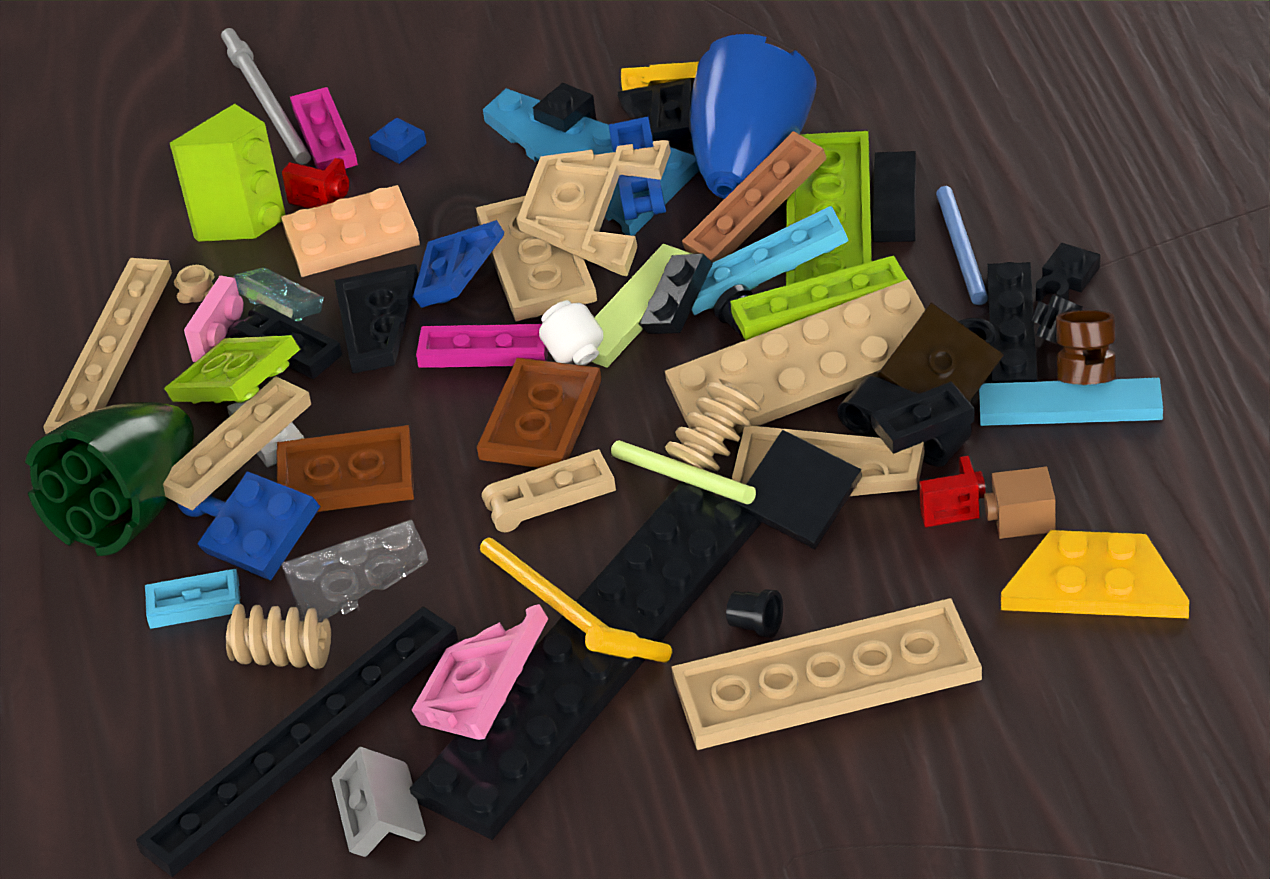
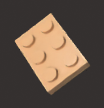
M398 185L379 188L370 193L339 199L333 203L310 209H301L295 213L281 216L283 228L301 277L420 245L417 229Z

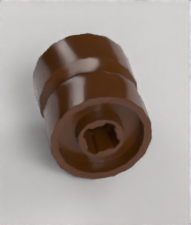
M1077 310L1056 316V340L1058 344L1063 346V350L1057 353L1058 380L1078 385L1100 384L1114 380L1116 378V353L1109 348V345L1115 341L1114 314L1099 310Z

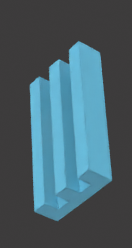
M231 569L145 585L146 616L150 629L232 614L234 606L241 604L237 570Z

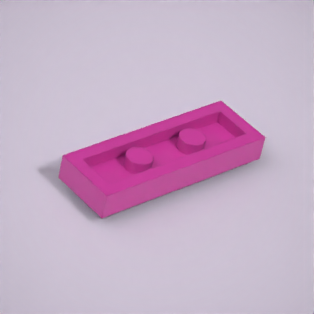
M328 87L291 96L293 112L316 168L325 170L334 158L343 159L345 169L358 165L355 150Z
M542 324L422 326L416 353L418 367L513 366L516 358L547 361L548 349L539 336V329Z

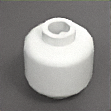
M566 300L552 306L543 314L541 318L543 323L539 329V336L557 363H575L576 365L585 366L598 356L599 351L597 348L603 340V330L584 304L571 303Z

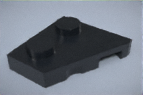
M691 78L618 92L617 96L621 107L632 120L643 117L649 118L653 141L666 140L669 141V144H676L692 139L690 108L693 83Z

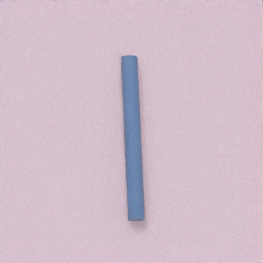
M949 186L940 187L936 192V196L971 301L974 305H983L988 301V294L953 191Z

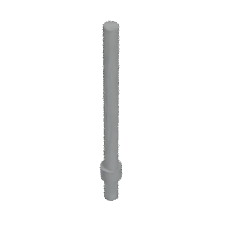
M225 29L221 34V38L228 48L227 55L235 67L241 69L297 164H307L311 159V155L253 62V53L248 44L239 39L234 29Z

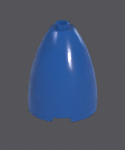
M736 34L718 39L711 43L710 49L701 57L698 63L690 108L693 150L700 173L708 188L722 199H725L793 131L798 134L801 133L815 97L817 88L816 77L806 59L796 50L788 53L779 47L765 43L767 38L765 36Z

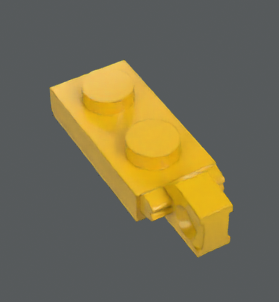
M699 62L622 68V91L691 78L692 83H694Z

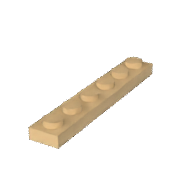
M129 259L43 426L45 434L86 413L106 407L172 274L169 260Z

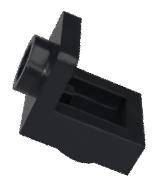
M563 82L533 107L534 120L562 132H567L584 116L597 121L593 94Z

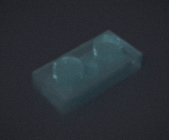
M265 267L234 275L238 292L249 298V302L254 305L262 303L296 321H301L306 316L321 313L322 296Z

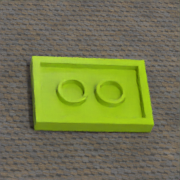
M292 335L224 338L164 389L173 402H192L196 404L211 401L214 403L236 401L237 403H242L258 393V385L267 377H273L283 372L290 364L288 360L300 348Z

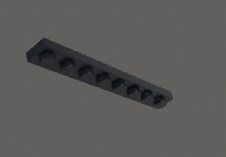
M422 606L137 838L136 842L140 853L171 877L175 876L443 654L446 648L455 644L458 641L456 627Z

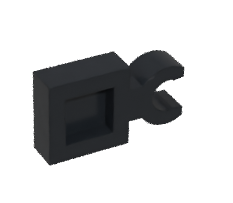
M1061 243L1042 267V278L1036 283V301L1041 302L1047 294H1056V296L1069 301L1070 289L1082 292L1100 268V254Z

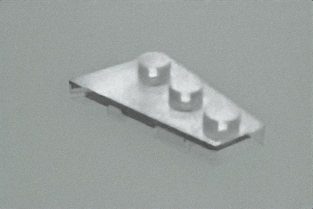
M412 520L281 564L284 576L303 621L307 610L315 608L318 622H323L325 618L328 619L339 611L346 615L358 607L357 600L374 589H387L426 564L428 558Z

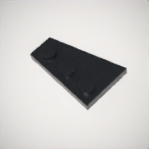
M416 264L334 280L353 374L395 365L419 276Z

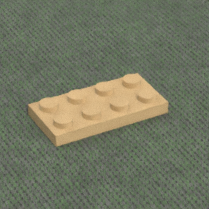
M525 196L476 208L479 225L497 220L505 232L503 238L490 255L515 322L543 315L552 306L562 301L568 300L571 303L582 304L597 301L596 289L583 258L519 230L516 219Z

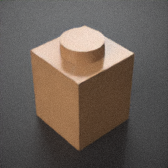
M1048 467L992 473V492L984 493V504L987 521H996L999 539L1049 533L1050 530H1055V495Z

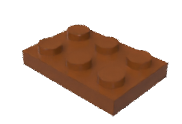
M516 358L477 445L479 460L541 468L569 459L602 381L600 368Z
M409 425L277 442V483L312 496L321 506L317 512L413 500L412 438Z

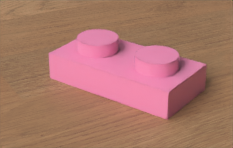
M219 276L185 327L184 332L193 362L199 360L222 341L228 333V328L240 319L243 312V299L239 296L235 278Z

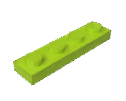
M893 255L730 301L731 313L744 339L748 340L908 280Z

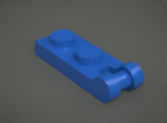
M648 117L608 125L613 152H616L617 146L633 144L634 149L654 147ZM626 175L619 176L618 184L626 221L637 219V214L651 211H653L654 215L666 213L660 179ZM649 190L650 195L634 198L633 193Z

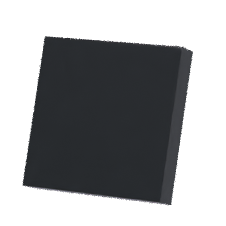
M782 429L746 484L755 488V499L748 505L736 500L735 504L740 505L742 511L754 515L757 520L816 549L862 478V469Z

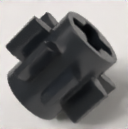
M1053 294L1048 305L1038 302L1031 321L1040 324L1036 336L1058 344L1056 340V316L1065 312L1082 310L1083 306Z

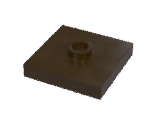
M931 302L881 368L878 376L917 394L952 381L970 402L1004 354Z

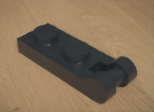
M262 303L253 307L248 312L249 317L244 321L237 320L228 328L230 338L292 335L300 350L288 360L290 363L288 367L311 379L316 378L342 356L341 346L338 341Z

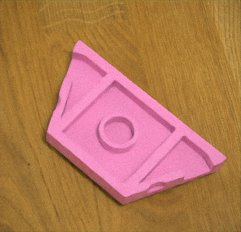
M540 604L527 608V615L523 623L507 631L504 630L499 622L472 638L465 639L446 648L412 708V712L420 725L477 740L485 739L548 620Z

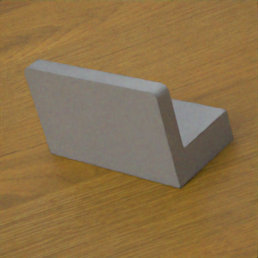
M360 746L332 777L349 852L366 857L388 832L420 841L426 835L418 801L410 793V787L413 783L408 765L404 761Z

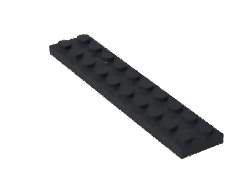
M681 482L588 586L576 602L608 627L633 632L639 638L661 642L761 525V521L757 520L754 515L742 511L740 505L735 504V500ZM562 616L530 652L522 672L513 684L505 704L501 707L485 739L477 740L457 734L410 787V793L417 799L419 805L493 840L646 659L635 656L627 659L590 651L585 644L586 633Z

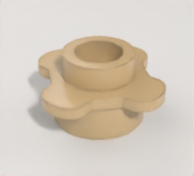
M190 265L180 270L174 280V286L179 289L177 294L178 301L183 304L203 301L213 287L214 273L202 265Z

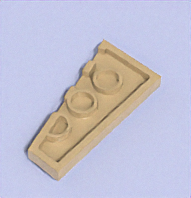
M744 426L732 480L747 484L782 431L781 428ZM783 429L862 469V478L850 496L918 489L925 453L924 442L893 454L883 440L877 437Z

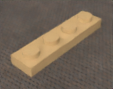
M275 376L255 396L250 398L171 468L168 477L163 483L165 497L193 511L311 405L309 392Z

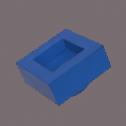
M395 118L369 137L371 150L398 164L427 144L423 130L399 118Z

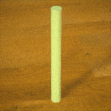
M620 440L612 445V456L747 505L751 504L755 499L756 491L752 486Z

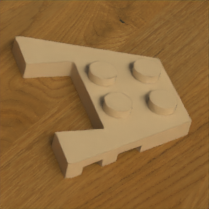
M653 141L654 147L634 149L633 144L617 146L616 152L597 155L593 154V150L540 156L516 219L519 230L619 275L628 276L638 247L636 237L599 231L619 176L626 175L661 180L671 153L669 141Z

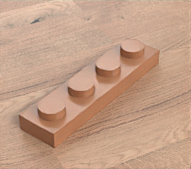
M793 131L682 240L685 251L692 254L704 253L712 263L732 254L826 160L824 149Z

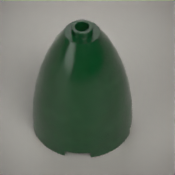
M131 402L112 405L86 413L64 423L37 440L26 456L25 463L30 466V477L33 489L28 492V496L36 513L46 527L68 546L74 541L93 546L97 556H106L118 552L145 530L170 500L165 497L163 483L168 477L171 468L192 450L194 438L193 423L188 414L179 407L159 402ZM132 508V519L105 528Z

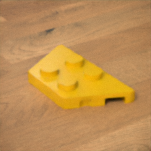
M1050 530L1002 590L1001 610L1189 619V599L1146 534Z

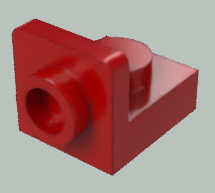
M334 158L325 170L291 162L282 170L289 204L314 208L343 199L349 190V178L346 175L343 159Z
M969 455L959 457L960 475L919 481L921 517L925 527L979 518V499L984 498L986 488L982 472H974Z

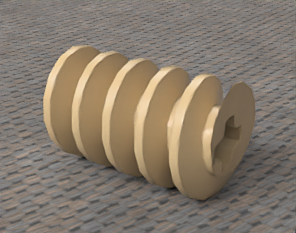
M719 379L722 384L711 382L707 385L706 390L712 399L700 397L696 401V405L702 414L696 412H689L687 414L686 421L692 429L679 427L675 433L682 444L670 441L665 446L666 451L673 459L700 469L707 468L718 471L720 467L712 456L714 453L727 457L730 455V451L723 443L724 439L739 442L741 438L733 426L739 424L749 427L751 423L744 415V410L748 409L759 412L761 410L760 406L747 393L724 379Z
M236 604L227 625V656L230 661H234L236 658L240 664H249L254 659L255 663L263 666L272 661L278 667L286 666L291 662L294 667L302 668L309 662V665L314 669H320L325 666L330 651V622L327 618L323 622H318L315 608H309L304 621H300L297 607L289 608L286 620H282L279 606H272L268 618L264 619L263 610L260 605H254L250 612V617L246 618L244 606Z

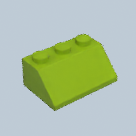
M233 104L170 142L191 228L197 241L255 239L282 222L281 216L286 215L267 130L263 121L238 105Z

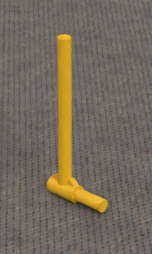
M486 538L482 541L480 545L482 554L586 633L585 644L590 651L627 659L635 656L663 663L668 662L671 658L672 648L669 644L639 638L633 632L608 627L496 540Z

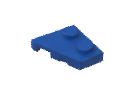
M497 220L427 243L413 294L414 299L421 308L436 303H446L459 296L503 238L505 232Z

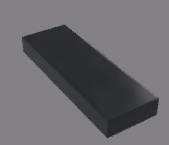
M916 151L875 152L873 242L915 241Z

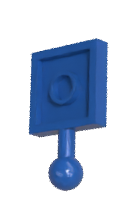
M248 471L226 502L212 497V494H210L193 511L177 503L181 512L187 516L199 517L206 513L215 517L198 542V546L206 554L270 581L321 507L312 496Z

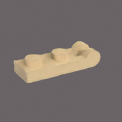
M598 449L492 483L484 488L482 499L487 509L492 511L491 518L496 529L500 532H510L516 529L523 520L616 491L614 476Z

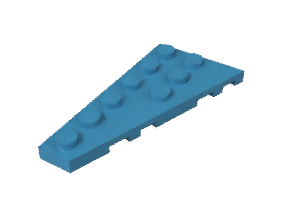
M507 88L483 109L484 121L509 142L519 143L524 147L526 155L534 162L538 161L540 156L593 150L594 155L613 152L609 126L607 124L584 116L567 132H562L534 120L533 107L540 100ZM670 147L671 153L660 180L665 204L700 171L694 155ZM617 181L604 218L608 221L614 219L622 226L623 233L634 236L654 216V213L651 211L637 214V219L626 221ZM649 190L633 193L634 198L650 195Z

